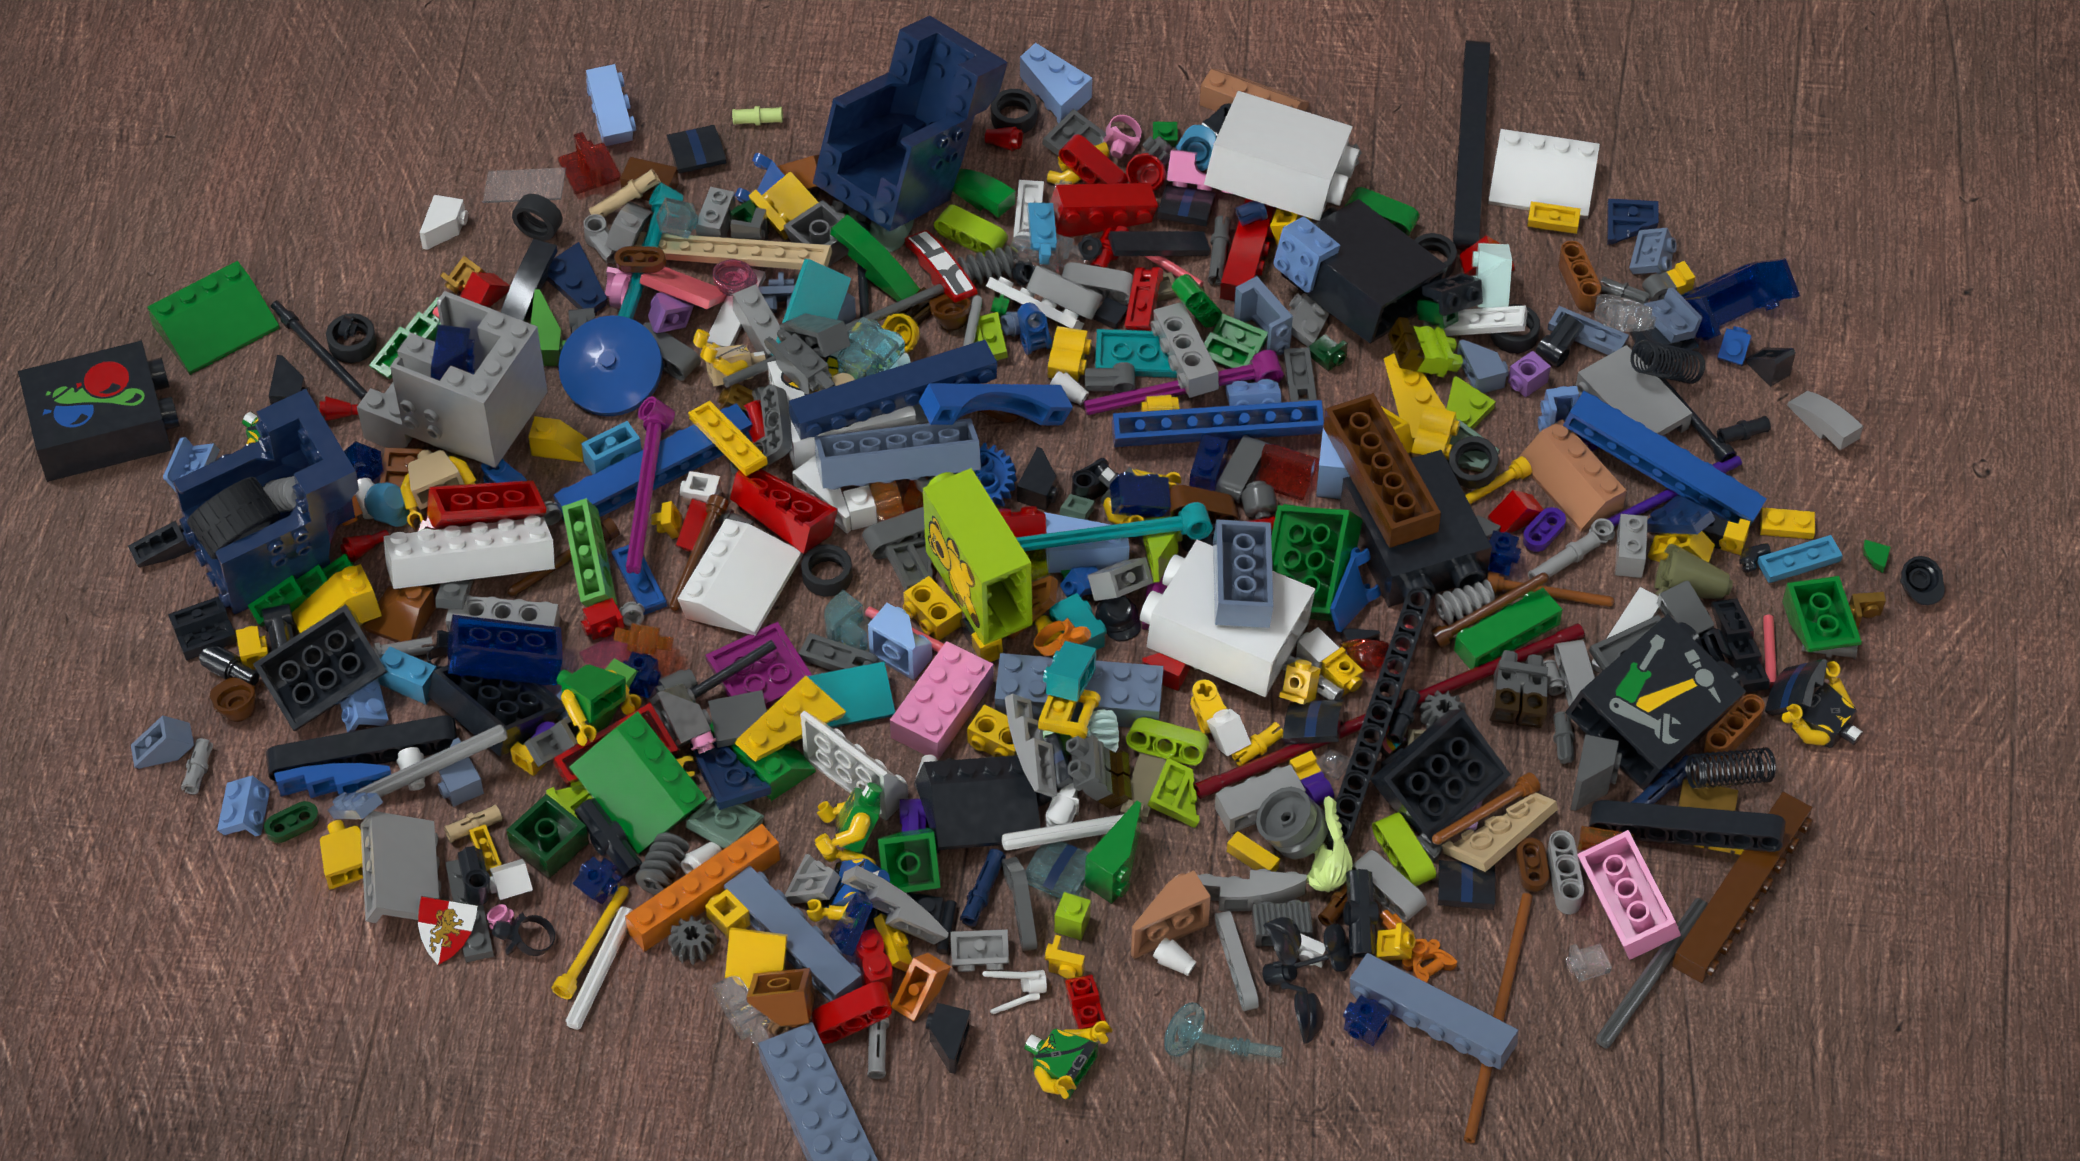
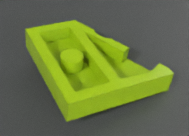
M1167 758L1147 806L1196 828L1200 818L1199 815H1196L1195 803L1197 796L1196 790L1193 787V769Z

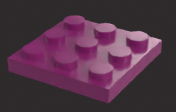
M778 622L760 629L756 636L749 634L705 655L706 662L713 673L716 674L769 640H772L776 645V650L721 683L728 697L762 690L765 706L768 709L804 676L812 675Z

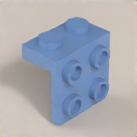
M1303 216L1283 227L1274 258V266L1308 293L1314 288L1320 263L1337 254L1340 244Z

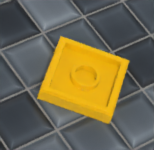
M731 927L724 985L749 988L754 973L783 971L788 935Z

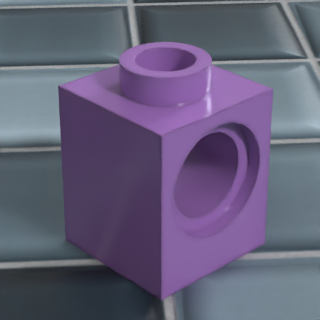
M1532 351L1510 366L1508 383L1515 391L1520 392L1526 398L1548 383L1551 366Z

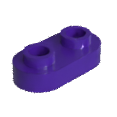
M1554 507L1544 509L1524 530L1523 544L1525 547L1536 552L1545 550L1564 530L1565 514L1560 509Z

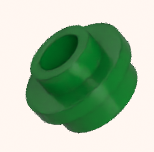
M1000 294V298L994 297L990 312H998L999 317L1006 315L1010 299L1004 297V294Z

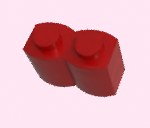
M875 928L856 933V963L861 972H863L864 985L872 982H883L887 986L888 993H892V964L884 953V941L881 934Z

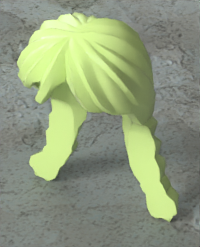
M1330 796L1325 797L1324 806L1327 826L1334 841L1333 851L1327 849V846L1323 843L1314 852L1315 859L1311 871L1307 875V882L1315 890L1326 892L1339 889L1347 881L1346 873L1352 870L1353 865L1352 857L1342 837V824L1338 821L1339 817L1336 814L1337 802Z

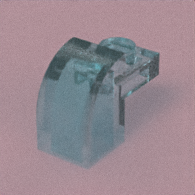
M842 590L826 606L824 612L826 637L837 642L841 640L843 644L865 651L868 649L867 633L857 626L863 621V605L846 591Z

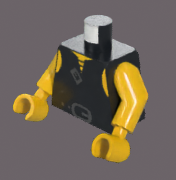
M1831 661L1827 663L1828 668L1826 667L1824 677L1829 682L1828 684L1824 682L1823 686L1819 687L1813 694L1811 707L1801 709L1797 704L1787 706L1788 712L1782 714V720L1788 724L1793 723L1791 730L1797 733L1806 744L1833 748L1843 738L1855 745L1861 738L1863 731L1852 725L1857 710L1841 679L1836 677L1840 673L1839 664Z

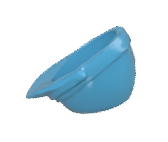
M1192 125L1185 131L1176 149L1196 152L1197 167L1200 171H1204L1209 166L1216 135L1209 127Z
M385 482L377 483L369 488L364 498V506L374 520L395 527L404 526L408 523L407 517L410 512L405 508L399 486Z

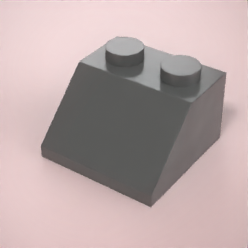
M1585 735L1570 810L1577 811L1608 794L1610 783H1616L1622 753L1617 752L1619 741Z

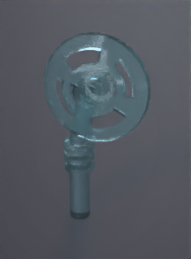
M1194 1002L1182 1006L1175 1013L1167 1027L1164 1038L1165 1050L1173 1057H1180L1186 1054L1195 1043L1229 1050L1231 1054L1237 1052L1238 1055H1242L1244 1053V1056L1255 1054L1282 1058L1283 1047L1253 1043L1250 1042V1039L1244 1041L1243 1038L1238 1040L1237 1037L1228 1039L1202 1032L1205 1020L1204 1010L1199 1004ZM1196 1012V1016L1191 1015L1186 1018V1016H1188L1189 1014ZM1176 1032H1177V1034H1178V1036H1179V1041L1174 1042V1041H1175V1035H1176Z

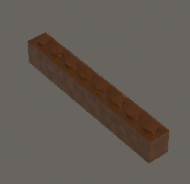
M1785 792L1781 793L1768 814L1779 815L1785 819L1786 826L1782 848L1775 852L1744 850L1676 951L1672 964L1673 968L1700 983H1703L1707 975H1714L1720 964L1718 958L1721 954L1727 955L1734 942L1731 940L1735 933L1740 935L1747 923L1745 917L1748 913L1753 915L1760 903V899H1758L1760 894L1768 893L1774 881L1772 876L1774 873L1780 874L1787 862L1785 856L1788 852L1790 854L1794 853L1800 842V839H1798L1801 833L1806 834L1813 822V819L1810 818L1812 806Z

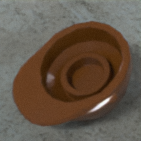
M944 293L930 299L931 314L943 328L958 330L968 321L972 304L970 299L966 298L955 303Z
M229 678L219 683L210 691V699L214 710L233 722L247 719L252 715L255 708L256 688L240 678Z

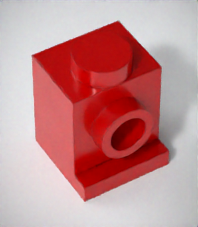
M613 598L582 609L584 620L581 621L582 629L585 635H590L593 640L607 637L616 631L620 635L625 633L623 617Z

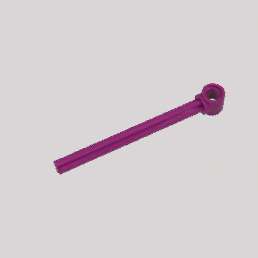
M1264 350L1257 353L1250 360V365L1218 371V384L1223 386L1232 384L1235 381L1253 379L1255 383L1262 379H1270L1279 383L1283 379L1284 374L1276 353L1272 350ZM1177 380L1084 401L1086 415L1141 404V402H1146V396L1171 395L1173 397L1187 394L1185 388H1180Z
M653 396L648 397L641 404L638 411V417L644 421L643 427L646 430L626 562L627 573L634 572L639 574L641 572L661 433L669 428L675 417V411Z

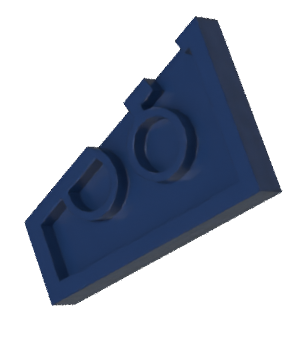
M579 242L553 259L548 268L547 281L576 308H594L595 313L608 305L607 297Z
M1677 495L1662 508L1656 509L1650 514L1651 517L1647 519V532L1698 535L1715 518L1710 510Z
M714 741L712 742L714 748L699 754L697 749L691 750L693 745L690 744V752L719 810L771 794V786L765 781H760L755 776V772L749 766L745 767L737 759V755L727 746L717 748V743Z

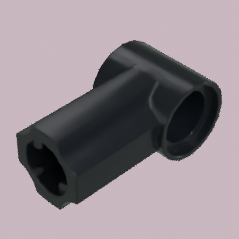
M1565 312L1552 333L1546 335L1540 341L1536 348V354L1555 367H1560L1568 358L1571 345L1585 325Z
M288 603L262 609L266 631L269 632L272 651L294 638L292 631L294 624L290 605Z
M475 846L465 847L457 854L464 885V899L469 904L480 906L489 899L490 875L486 871L482 849H478Z

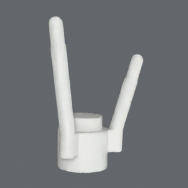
M1044 970L1027 972L984 971L982 973L984 977L1021 979L1022 991L1028 992L1026 996L991 1009V1014L1008 1010L1028 1001L1040 1000L1039 993H1046L1047 991Z

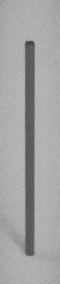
M941 284L935 285L846 324L849 333L856 332L887 318L889 315L897 314L944 293V288ZM772 356L723 378V382L726 387H730L768 370L767 362L776 361V358Z

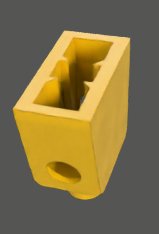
M342 820L332 821L327 826L329 834L320 838L324 874L329 890L363 879L360 828L358 826L345 828Z

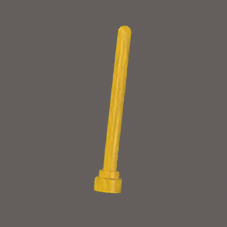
M1523 456L1512 461L1508 467L1509 470L1497 476L1488 486L1475 489L1465 495L1469 504L1474 503L1514 478L1516 480L1519 478L1523 480L1531 475L1532 468L1530 463Z
M620 886L568 972L558 976L551 988L557 996L569 1000L576 992V979L629 894L628 887Z

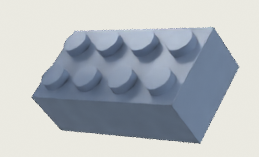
M1216 520L1213 538L1215 625L1270 628L1273 612L1271 523Z

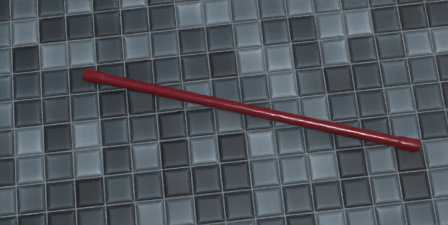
M1579 623L1557 631L1554 635L1514 651L1518 654L1517 662L1522 663L1526 661L1528 656L1532 654L1541 655L1551 651L1556 643L1583 639L1585 633ZM1501 657L1418 691L1421 697L1417 706L1425 703V698L1428 695L1434 696L1437 690L1442 695H1445L1448 690L1451 693L1493 675ZM1401 699L1397 700L1395 709L1399 707ZM1366 713L1340 725L1339 739L1360 731ZM1373 716L1377 720H1383L1381 716ZM1332 742L1291 744L1225 773L1214 775L1195 783L1196 795L1199 799L1219 792L1229 785Z

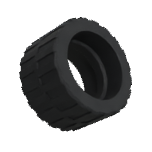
M248 477L222 490L202 504L189 516L187 524L211 559H218L216 556L217 550L275 523L280 517V512L255 477Z

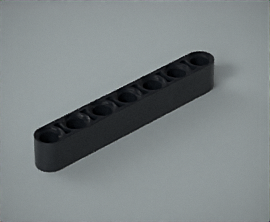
M443 715L275 745L266 751L268 776L270 780L276 781L274 773L306 766L332 763L377 765L397 761L398 753L401 750L410 747L419 748L420 753L424 756L437 754L450 748L453 740L458 738L456 722L453 717Z
M1598 800L1592 805L1588 830L1592 835L1602 838H1612L1629 830L1633 840L1775 852L1783 846L1786 822L1779 815Z

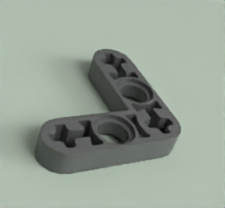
M772 384L766 386L761 394L765 436L753 443L760 451L763 449V454L767 457L768 464L760 469L785 456L792 446L787 394L783 388ZM779 414L778 422H777V424L774 426L775 418H776L777 415ZM731 462V472L736 475L739 469Z
M1017 857L1002 859L1005 882L1013 894L1022 951L1037 949L1026 872Z

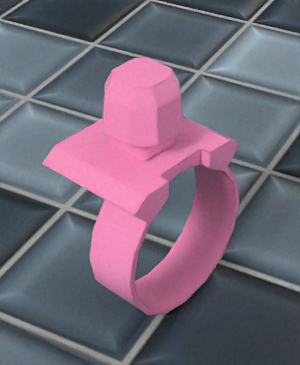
M1117 115L1112 118L1106 127V136L1103 141L1111 146L1110 152L1113 157L1121 158L1125 153H1133L1140 143L1142 133L1140 125L1136 120L1127 115ZM1123 122L1128 124L1135 131L1136 137L1123 134L1117 126L1111 128V123Z
M608 267L606 271L607 284L605 295L609 298L611 308L620 309L632 273Z

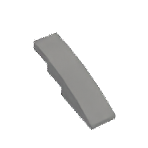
M1010 694L1005 697L1008 724L1023 771L1035 792L1055 797L1057 796L1053 745L1043 740V730L1038 729V720L1033 719L1031 700Z
M857 865L844 872L841 882L865 892L864 904L888 913L885 924L932 944H936L948 937V932L927 910L885 879Z

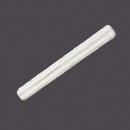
M1124 814L1007 833L1002 835V845L1005 850H1012L1107 834Z
M622 906L619 909L567 1016L566 1023L568 1027L579 1030L582 1027L627 933L625 915L633 911L631 908Z

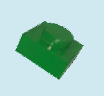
M1153 122V139L1155 140L1158 136H1161L1171 147H1176L1178 145L1177 122Z

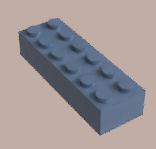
M971 418L957 420L953 425H930V423L814 437L816 465L823 488L839 489L842 486L849 485L865 486L874 482L891 483L899 479L917 480L924 476H937L945 472L958 473L970 468L973 471L981 470L979 439Z
M1000 653L995 692V710L1007 715L1005 697L1015 694L1031 700L1033 719L1039 720L1048 697L1046 694V683L1043 682V675L1046 667L1051 666L1053 657ZM1096 661L1095 672L1085 690L1097 692L1101 697L1097 708H1094V711L1106 709V711L1112 710L1117 716L1118 726L1131 727L1134 721L1140 717L1159 721L1163 666ZM1077 702L1070 720L1071 722H1078L1084 706L1083 703Z
M812 1022L758 1043L761 1063L807 1161H878Z

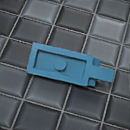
M1028 203L1030 248L1033 251H1038L1039 264H1050L1051 251H1056L1057 245L1053 203Z

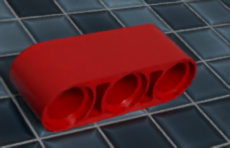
M1074 135L1059 150L1060 160L1086 184L1128 183L1127 175L1082 135Z
M872 982L816 1008L812 1012V1020L823 1044L836 1042L889 1017L892 1014V1006L887 986L883 982Z

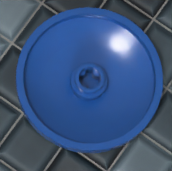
M603 316L584 323L567 339L559 358V376L569 398L581 409L599 416H619L639 408L657 389L663 370L662 354L654 336L639 322L623 316Z

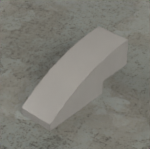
M1806 391L1787 404L1820 439L1827 437L1839 450L1860 439L1863 425L1843 408L1819 394Z

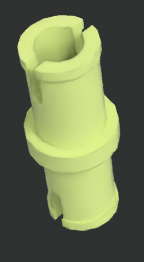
M755 106L754 109H733V125L755 123L756 126H761V123H783V108H760V106Z

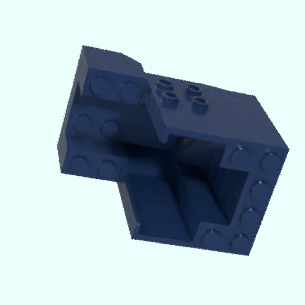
M930 15L901 28L898 33L889 72L833 98L813 184L888 231H892L946 203L951 199L974 117L987 110L999 94L1008 62Z
M306 389L257 411L259 422L255 426L261 436L258 438L259 441L248 443L242 449L232 454H225L217 461L173 481L183 517L179 519L184 530L182 532L189 547L194 545L197 550L194 554L201 567L206 566L209 571L206 575L213 588L217 586L220 592L218 594L219 599L225 608L230 607L234 615L249 609V604L291 575L297 580L318 564L323 569L330 564V544L336 527L355 518L352 497L359 491L356 471ZM294 476L295 485L292 488L297 497L294 510L280 513V517L275 523L217 550L216 556L218 559H211L187 524L189 516L222 490L248 477H255L264 488L266 483L271 480Z

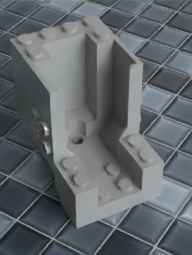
M444 291L437 301L445 346L410 332L397 351L398 357L390 366L393 382L387 391L381 393L370 388L357 406L363 437L386 448L407 447L414 437L451 453L472 458L496 468L548 392L538 328L535 325Z

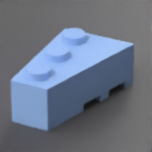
M1035 43L1020 56V77L1032 92L1043 100L1044 106L1057 117L1058 123L1073 109L1078 111L1092 98V77L1039 44Z
M615 64L586 70L588 96H591L592 109L596 115L603 146L633 141L632 132L636 131L634 117L628 116L627 109H630L628 95H623L621 87L625 86L622 72L617 73Z
M1044 512L1046 514V534L1110 525ZM1128 538L1045 548L1048 573H1058L1061 570L1096 566L1098 570H1101L1121 561L1129 560Z

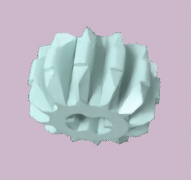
M1106 709L1093 711L1087 726L1089 730L1087 737L1094 735L1099 741L1104 743V747L1116 753L1119 748L1117 716L1112 710L1106 711Z

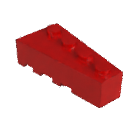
M1151 183L1056 185L1050 203L1054 205L1057 240L1102 232L1105 228L1129 227L1151 223L1158 207Z
M758 469L748 476H745L740 470L736 472L730 500L800 552L806 553L831 536L838 511L836 507L762 469Z
M651 702L596 733L593 742L587 738L585 746L577 744L554 757L553 764L566 786L579 781L569 767L637 711L672 755H677L679 749Z

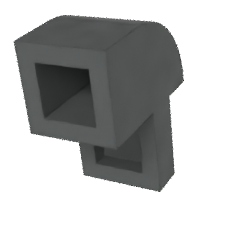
M567 717L550 729L529 739L524 744L539 767L579 744L576 737L580 730L578 726H574L571 718Z

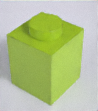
M1064 892L1055 913L1054 932L1082 940L1091 916V900Z

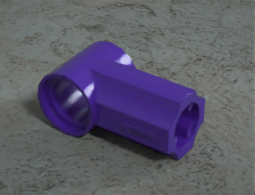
M900 799V824H902V832L926 829L928 821L921 799Z

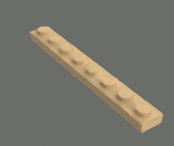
M641 232L636 246L643 245L647 232ZM662 233L658 245L664 251L666 260L799 270L802 268L804 259H811L828 267L833 253L831 245Z

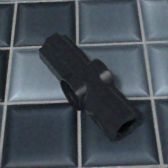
M595 798L586 800L575 809L574 814L586 825L595 850L601 856L605 855L622 879L635 874L640 869L642 861L628 844L627 836L621 825L617 821H611Z
M1367 869L1349 870L1346 873L1347 901L1344 906L1343 917L1345 925L1349 926L1350 956L1364 958L1367 953L1375 956V926L1378 922L1379 909L1377 903L1373 900L1372 872Z

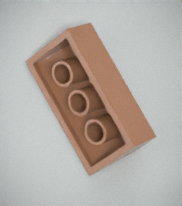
M1211 69L1200 88V105L1217 111L1224 104H1232L1238 91L1302 111H1306L1309 106V102L1221 69Z
M1562 419L1542 430L1520 456L1526 458L1532 468L1530 476L1578 530L1582 532L1591 527L1595 520L1600 518L1606 519L1622 510L1627 490L1573 431L1563 426L1564 421Z

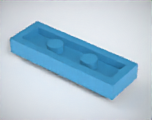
M1829 535L1759 556L1757 564L1768 583H1772L1841 562L1843 555L1832 536Z

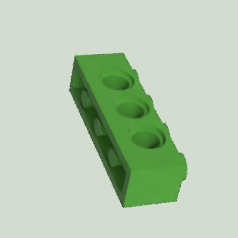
M587 498L562 506L581 603L589 607L613 598L617 605L598 509Z

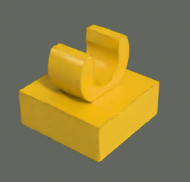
M672 501L662 503L661 513L651 515V524H657L658 533L667 532L671 539L678 538L682 528V514Z

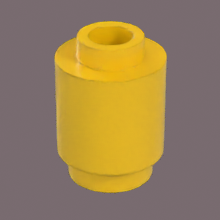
M1171 395L1146 396V402H1141V412L1179 409L1178 397H1172Z

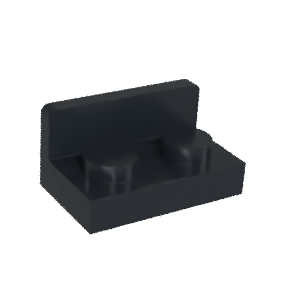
M1460 273L1422 285V295L1432 298L1434 302H1439V313L1446 316L1482 304V281L1479 278Z

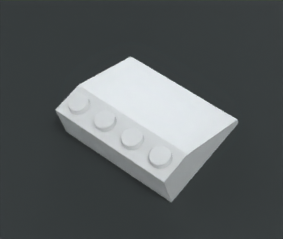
M1501 129L1488 204L1530 210V204L1533 201L1581 208L1580 218L1588 219L1600 144Z
M725 519L678 597L685 618L756 636L803 556L802 552L750 524Z
M806 711L801 713L804 757L815 768L850 794L857 787L864 790L869 782L880 786L882 792L879 796V816L884 820L892 816L900 808V799H908V785L905 779L887 770L880 760H874L867 755L860 745L853 744L847 740L840 730L831 728Z

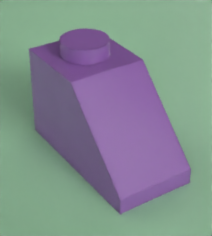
M662 292L656 293L651 301V309L648 314L653 331L661 333L685 328L694 304Z

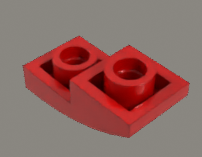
M695 499L691 500L675 547L692 552L708 514L706 512V503Z
M1093 975L1065 980V987L1076 1028H1093L1097 1022L1106 1021Z

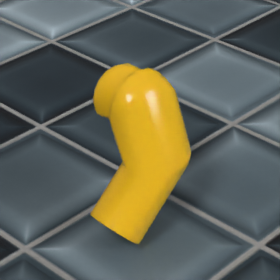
M1070 169L1062 173L1050 170L1047 176V182L1056 185L1075 184L1081 180Z

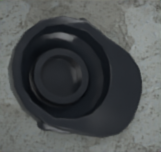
M1916 556L1909 559L1903 565L1900 583L1913 600L1921 605H1932L1941 601L1944 597L1945 587L1942 569H1940L1935 561L1929 557Z
M1125 595L1104 599L1098 604L1095 618L1103 622L1107 635L1116 641H1125L1135 637L1140 632L1141 622L1136 605Z

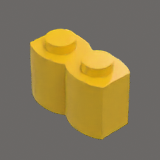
M1057 326L1048 362V378H1054L1057 372L1060 371L1063 374L1067 372L1078 382L1080 375H1085L1087 360H1084L1085 354H1090L1092 340L1088 339V331Z
M1425 405L1411 451L1412 458L1442 450L1446 460H1449V453L1453 447L1449 443L1452 435L1457 436L1460 427V421L1457 420L1456 412Z

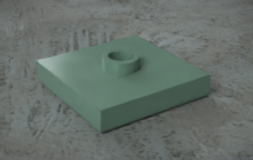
M711 797L687 820L686 828L725 849L761 825L764 815L743 804L719 810L713 797Z

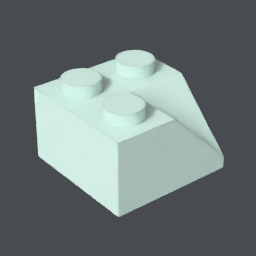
M1478 243V251H1473L1472 266L1476 267V276L1473 277L1479 278L1482 281L1483 302L1477 305V307H1508L1512 256L1509 244Z

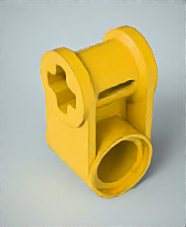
M1199 680L1193 685V696L1190 705L1196 716L1200 731L1206 735L1211 733L1206 721L1213 718L1216 712L1227 708L1223 704L1215 684L1209 680Z

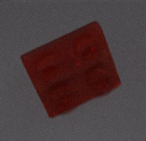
M583 132L573 135L576 151L558 157V163L576 195L619 181L621 178L605 144L593 145L591 140L587 141Z
M1265 443L1261 455V467L1254 482L1265 481L1266 484L1274 488L1275 493L1302 501L1316 473L1320 459L1275 444Z

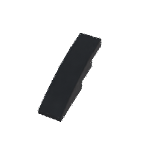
M537 239L532 240L512 281L501 313L528 323L532 316L535 289H540L541 291L548 278V268L558 252L557 245Z
M176 520L128 545L139 568L165 562L196 549L194 545L188 546L182 533L184 530L181 525H178Z
M1738 599L1711 602L1717 628L1722 631L1733 657L1729 662L1740 677V685L1746 690V693L1769 689L1770 680L1761 664L1762 655L1753 639L1754 629Z

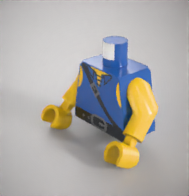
M837 846L828 854L821 853L828 862L841 859L840 862H836L834 869L841 878L835 887L834 894L826 901L825 908L822 907L821 902L817 899H811L807 902L810 910L806 912L810 920L818 922L824 916H828V919L853 921L862 913L874 908L863 903L865 892L841 882L843 874L857 865L890 883L889 874L885 870H881L876 865L874 859L862 853L853 852L848 849L841 851L838 850Z

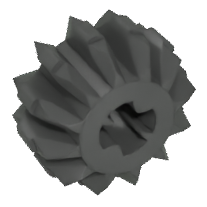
M1437 690L1434 696L1428 695L1425 698V703L1420 708V720L1423 725H1427L1426 729L1448 710L1463 709L1466 712L1465 703L1460 702L1459 695L1451 697L1449 690L1445 695H1442Z
M691 915L689 921L686 922L680 918L679 926H672L668 943L674 957L679 956L681 963L690 959L694 966L696 959L705 962L707 959L706 954L713 955L717 936L714 933L712 924H706L704 917L695 921V918Z

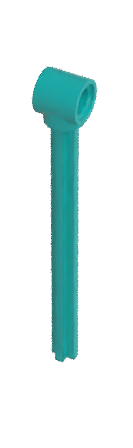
M663 183L658 184L650 197L649 204L652 206L653 216L642 246L658 247L667 219L677 212L683 201V194ZM632 273L618 316L633 319L644 285L640 283L641 275L644 273Z
M1193 502L1186 505L1182 511H1179L1176 517L1017 537L1016 539L1024 551L1173 531H1180L1182 535H1188L1191 539L1200 540L1209 536L1213 527L1204 504Z

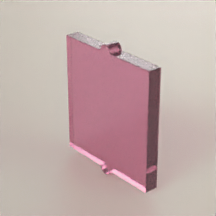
M621 632L579 652V656L586 665L590 664L605 669L614 658L633 669L643 666L641 660L634 652V646L629 645Z

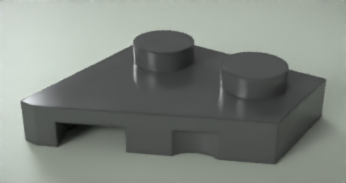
M1073 109L1043 138L1042 144L1059 156V150L1074 135H1082L1093 145H1098L1104 142L1103 139L1106 136V132Z
M925 537L886 546L885 554L905 591L928 576L932 578L933 562L926 553Z

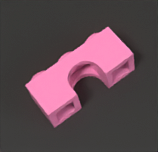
M1171 150L1167 180L1173 181L1172 186L1187 187V184L1191 183L1197 184V189L1212 191V187L1204 185L1206 174L1202 173L1197 167L1196 152Z

